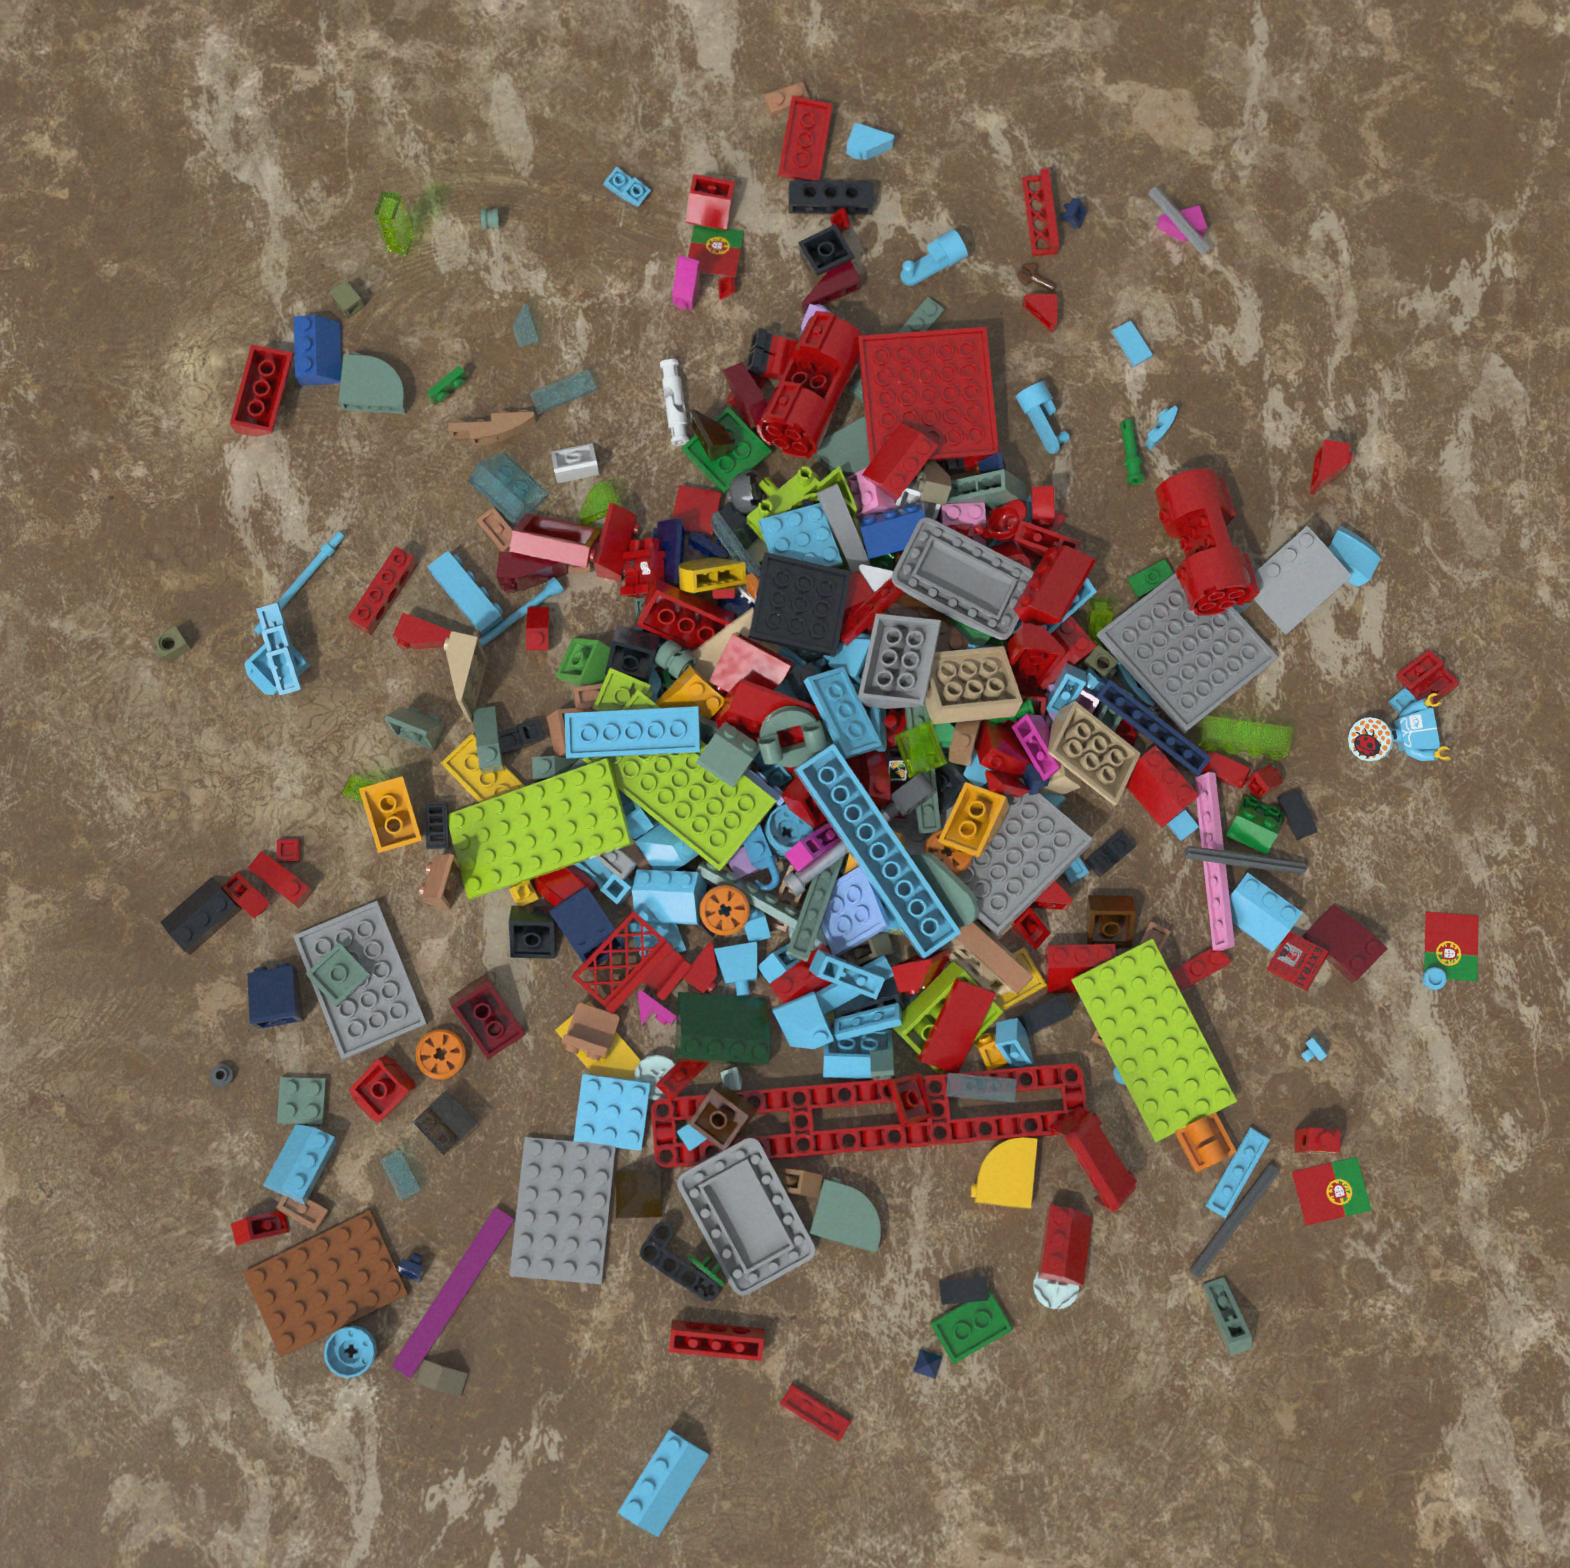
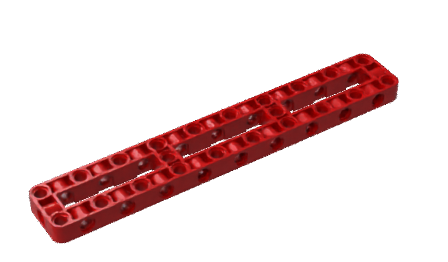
M1071 1063L922 1076L931 1106L935 1104L940 1105L943 1108V1114L926 1119V1122L914 1123L904 1127L896 1124L814 1131L812 1110L817 1108L830 1107L835 1109L858 1107L863 1104H893L892 1098L887 1097L883 1092L887 1082L891 1079L735 1092L747 1102L752 1097L760 1100V1106L756 1108L757 1111L754 1115H765L781 1111L789 1112L791 1134L750 1137L758 1140L764 1146V1152L769 1160L1054 1136L1059 1134L1052 1131L1049 1125L1078 1106L1087 1110L1082 1069L1078 1065ZM1067 1070L1075 1073V1081L1069 1082L1066 1080L1065 1072ZM1021 1074L1029 1075L1031 1078L1030 1085L1025 1086L1021 1084L1019 1080ZM976 1078L984 1079L986 1082L985 1089H977L974 1085V1080ZM931 1082L940 1084L941 1091L939 1093H932L929 1090ZM1049 1088H1057L1059 1092H1062L1063 1109L1059 1111L950 1120L948 1100L950 1097L986 1096L1002 1092H1033ZM840 1090H848L851 1098L848 1101L840 1100L838 1097ZM801 1093L805 1096L806 1101L802 1105H797L793 1102V1096ZM707 1095L675 1097L672 1101L669 1098H661L653 1103L651 1115L654 1156L660 1167L665 1169L694 1167L708 1159L706 1150L709 1147H716L719 1152L723 1151L711 1141H704L689 1151L684 1143H677L676 1122L692 1119ZM660 1105L669 1107L670 1110L667 1116L660 1117L657 1114V1108ZM798 1116H804L808 1124L804 1128H799L795 1125V1119ZM1027 1119L1035 1122L1036 1128L1034 1131L1026 1130L1024 1122ZM986 1123L990 1126L991 1132L989 1135H982L979 1132L980 1124ZM936 1127H941L945 1130L946 1134L943 1139H937L934 1136L933 1130ZM889 1132H898L900 1134V1141L898 1143L890 1142L888 1140ZM845 1135L854 1137L855 1144L852 1147L844 1146L842 1138ZM736 1138L730 1146L738 1143L739 1141L745 1138ZM798 1140H808L810 1144L809 1149L806 1151L799 1150L796 1145ZM666 1150L671 1151L673 1154L672 1160L668 1163L660 1160L661 1153Z

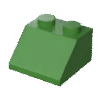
M572 638L555 677L578 687L604 683L607 676L605 671L610 647L599 640Z

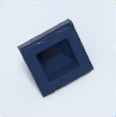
M920 1349L913 1372L936 1379L942 1356Z

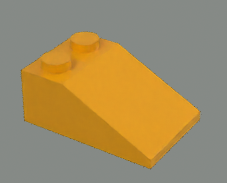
M690 665L655 704L660 708L699 707L700 716L710 719L723 706L725 697L721 691L715 689L713 684Z
M403 776L359 788L378 853L422 841V835Z
M965 782L938 843L980 858L1000 828L1010 807L1007 797Z

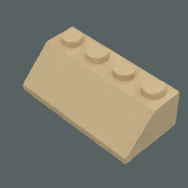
M753 607L691 652L696 657V663L693 668L708 681L731 635L739 632L748 637ZM752 639L776 653L782 650V645Z

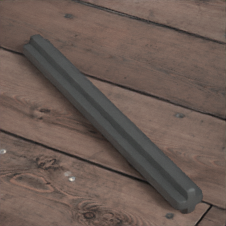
M1188 846L1184 850L1185 858L1294 874H1303L1307 870L1306 863L1303 861Z
M1272 1164L1268 1165L1191 1266L1189 1271L1194 1276L1201 1277L1277 1177L1280 1172L1277 1167Z

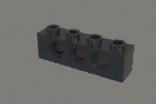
M802 179L789 181L788 214H835L842 207H845L847 215H872L873 182L865 180L857 182H847L845 180L826 182L821 179L815 181H805ZM806 194H813L814 197L808 198V197H806L805 195H806ZM833 194L835 197L828 198L826 195ZM852 194V195H855L856 197H855V198H848L847 195Z

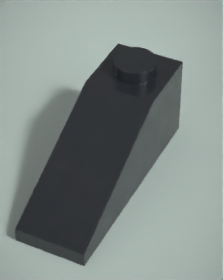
M891 977L884 981L877 999L860 994L836 1008L834 1013L837 1018L895 1003H899L903 1011L906 1010L905 992H898L895 978Z
M1061 994L1015 1018L1019 1019L1029 1037L1071 1017L1073 1013L1064 995Z

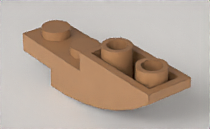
M523 409L518 412L500 410L496 413H491V421L485 419H478L475 422L456 420L454 423H448V432L451 439L470 438L472 446L486 445L509 439L526 431L536 424L534 412Z

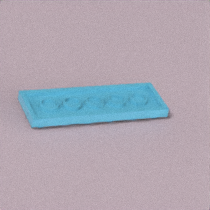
M679 707L565 713L566 758L701 752L700 708Z

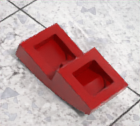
M1207 750L1206 754L1212 759L1201 773H1215L1216 778L1220 779L1222 783L1242 790L1251 771L1250 768Z

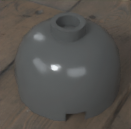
M748 470L737 474L731 481L730 490L727 491L728 501L733 503L737 510L745 514H750L758 507L759 503L762 504V500H765L764 491L758 486L760 482L757 483L755 478L759 476L755 470Z

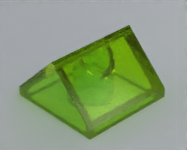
M932 721L894 736L909 778L947 764Z

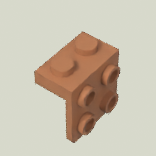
M579 1003L576 1006L568 1032L563 1035L561 1043L566 1046L565 1050L578 1054V1051L587 1053L586 1057L599 1061L602 1058L606 1060L620 1018L616 1014Z

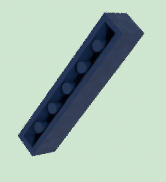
M1103 676L1090 693L1197 776L1212 759L1110 679Z

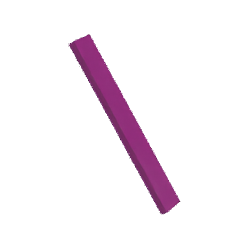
M497 1207L494 1208L391 1365L393 1368L412 1379L515 1219Z

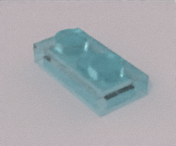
M401 1150L379 1160L401 1202L422 1191Z

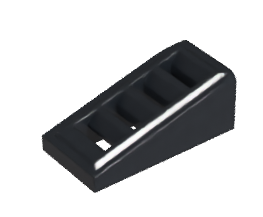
M447 802L425 803L426 849H449V805ZM431 810H442V814H431ZM443 819V823H431V820ZM443 828V832H431V829ZM443 837L444 841L431 842V838Z

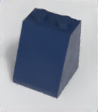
M290 963L277 964L274 969L267 970V967H259L253 969L254 972L247 973L249 1021L251 1025L258 1029L304 1021L297 968L293 965L290 966Z

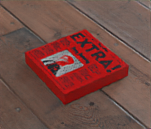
M1289 931L1267 967V971L1307 992L1328 957L1329 952Z

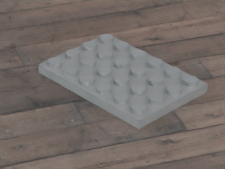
M378 901L293 936L307 972L340 943L371 975L338 1007L311 980L343 1061L428 1025Z
M524 1138L509 1276L602 1284L615 1146L542 1138Z

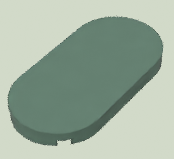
M917 852L911 856V859L957 926L964 927L974 922L979 915V907L977 908V898L973 891L934 854Z

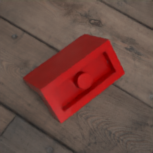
M673 949L645 978L643 983L664 1001L692 965Z

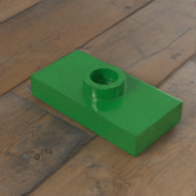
M1164 559L1128 578L1127 582L1137 599L1153 591L1174 573Z

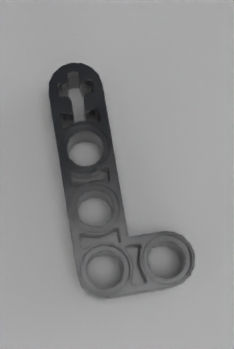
M666 1222L656 1224L641 1246V1258L705 1301L715 1300L719 1294L718 1285L668 1252L666 1248L673 1239L674 1230ZM662 1226L668 1227L670 1231L669 1237L666 1239H659L657 1236V1230ZM649 1246H654L657 1250V1255L653 1259H647L644 1255L645 1249ZM667 1259H674L676 1261V1269L672 1272H667L664 1269V1262ZM688 1271H692L696 1276L695 1282L691 1285H687L683 1281V1275ZM700 1277L705 1279L702 1282L703 1285L708 1287L712 1284L714 1286L712 1290L715 1294L713 1296L708 1295L705 1297V1291L700 1287L697 1292L693 1289L698 1285Z

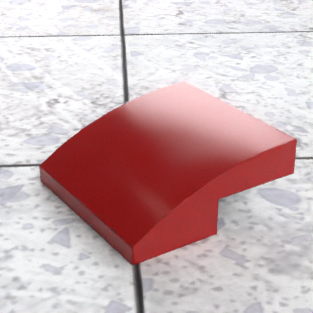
M679 485L670 528L713 536L716 524L713 516L719 511L722 493Z
M1430 649L1396 674L1402 686L1406 687L1417 700L1428 699L1429 695L1438 693L1439 695L1434 696L1432 699L1435 704L1459 685V681L1444 668V662Z

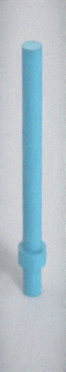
M338 531L328 543H324L320 548L321 552L277 601L280 604L281 610L324 560L332 556L336 546L345 537L342 533ZM260 622L253 629L259 635L262 634L261 631L263 630Z

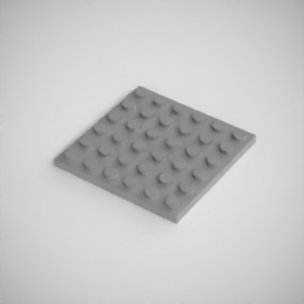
M1176 573L1096 635L1183 734L1278 658L1233 607L1226 608L1227 612L1210 616L1195 615L1193 610L1190 611L1184 590L1177 579Z

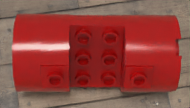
M816 311L814 316L809 318L784 374L757 425L760 437L768 445L773 443L782 448L781 453L788 456L806 459L811 458L814 453H817L834 417L833 412L845 387L849 385L860 362L858 336H863L862 333L850 323L836 317L835 313Z
M1202 468L1184 471L1163 481L1155 491L1160 509L1159 519L1168 536L1180 539V547L1185 553L1186 559L1176 569V576L1184 590L1189 610H1193L1195 615L1210 616L1227 612L1226 608L1232 607L1235 604L1240 607L1245 603H1251L1260 591L1248 554H1243L1240 548L1232 546L1226 526L1236 514L1224 477L1219 478L1216 471Z

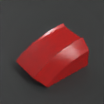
M575 865L534 878V890L553 907L585 886L588 887L592 894L598 889V885Z
M384 1055L376 1059L351 1086L349 1092L353 1100L371 1120L380 1123L415 1090L416 1086L414 1080L396 1063V1060Z

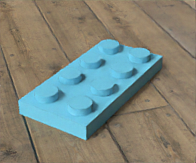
M844 667L813 675L804 680L836 748L844 759L879 749L882 746Z

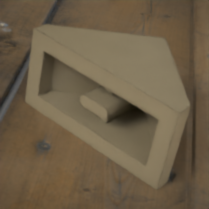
M424 1359L416 1382L437 1391L461 1396L468 1373Z

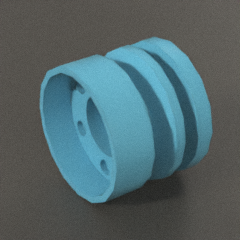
M785 804L777 807L770 814L763 827V832L772 854L779 859H787L784 854L800 840L813 833V828L791 812ZM782 833H783V834L788 833V834H789V837H788V836H784V837H783L781 834H782Z
M356 1325L343 1327L333 1333L326 1342L324 1350L325 1362L329 1369L338 1376L345 1378L356 1377L369 1369L375 1361L377 1343L372 1333L364 1327ZM351 1344L354 1345V1349H358V1352L353 1357H351L350 1352H346V1349L351 1347Z

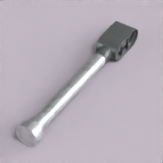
M920 773L896 790L890 796L891 803L883 808L880 813L886 822H889L899 813L904 817L930 799L937 790L925 775ZM840 841L798 874L794 875L791 872L783 880L797 897L805 891L804 885L849 851L843 842Z

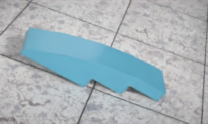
M279 602L257 608L256 610L263 629L261 633L268 651L266 655L279 695L301 690L296 661Z

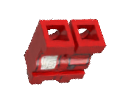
M659 539L630 540V551L623 552V559H626L623 565L626 574L625 586L620 587V596L646 597L656 578L664 582L663 558H665L666 552L659 551Z

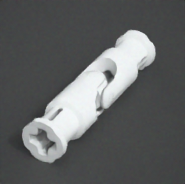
M666 359L660 362V366L663 369L664 376L662 384L668 426L672 432L671 444L681 446L689 441V437L686 431L688 423L682 381L678 375L677 368L679 363L676 359Z

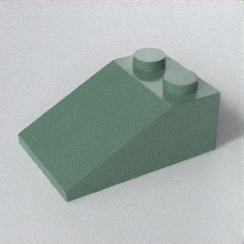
M401 706L386 715L384 719L395 736L435 751L445 729L441 718L432 714L425 716L421 714L419 709L409 706V708Z

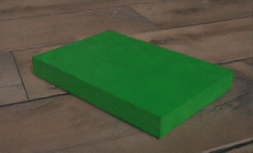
M988 1289V1301L963 1303L930 1323L953 1365L1013 1330L991 1289Z

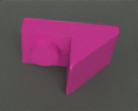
M642 990L638 992L642 1027H644L653 1013L656 1014L654 1018L664 1026L667 1023L671 1026L675 1023L677 1017Z

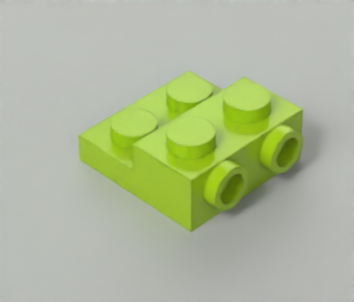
M610 668L592 709L597 711L622 710L637 690L641 691L650 700L654 691L650 690L651 685Z

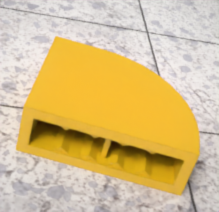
M710 557L687 561L679 565V588L686 592L696 593L746 584L745 562Z
M1010 1139L999 1144L986 1155L979 1167L976 1184L972 1183L971 1197H975L974 1203L1023 1209L1031 1208L1037 1139Z

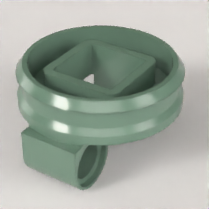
M797 706L782 707L769 714L761 726L760 738H757L764 763L768 765L777 764L783 767H797L817 754L818 751L827 747L821 721H817L812 713L806 709ZM800 725L805 741L781 748L777 731Z

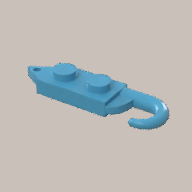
M759 823L743 844L750 862L755 868L769 869L772 877L771 883L763 885L759 880H755V884L761 890L770 891L779 884L780 872Z

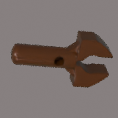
M1032 263L1023 264L1021 268L1029 272L1030 275L1026 276L1018 271V279L1026 287L1028 283L1034 282L1051 292L1056 288V284L1037 274V266Z

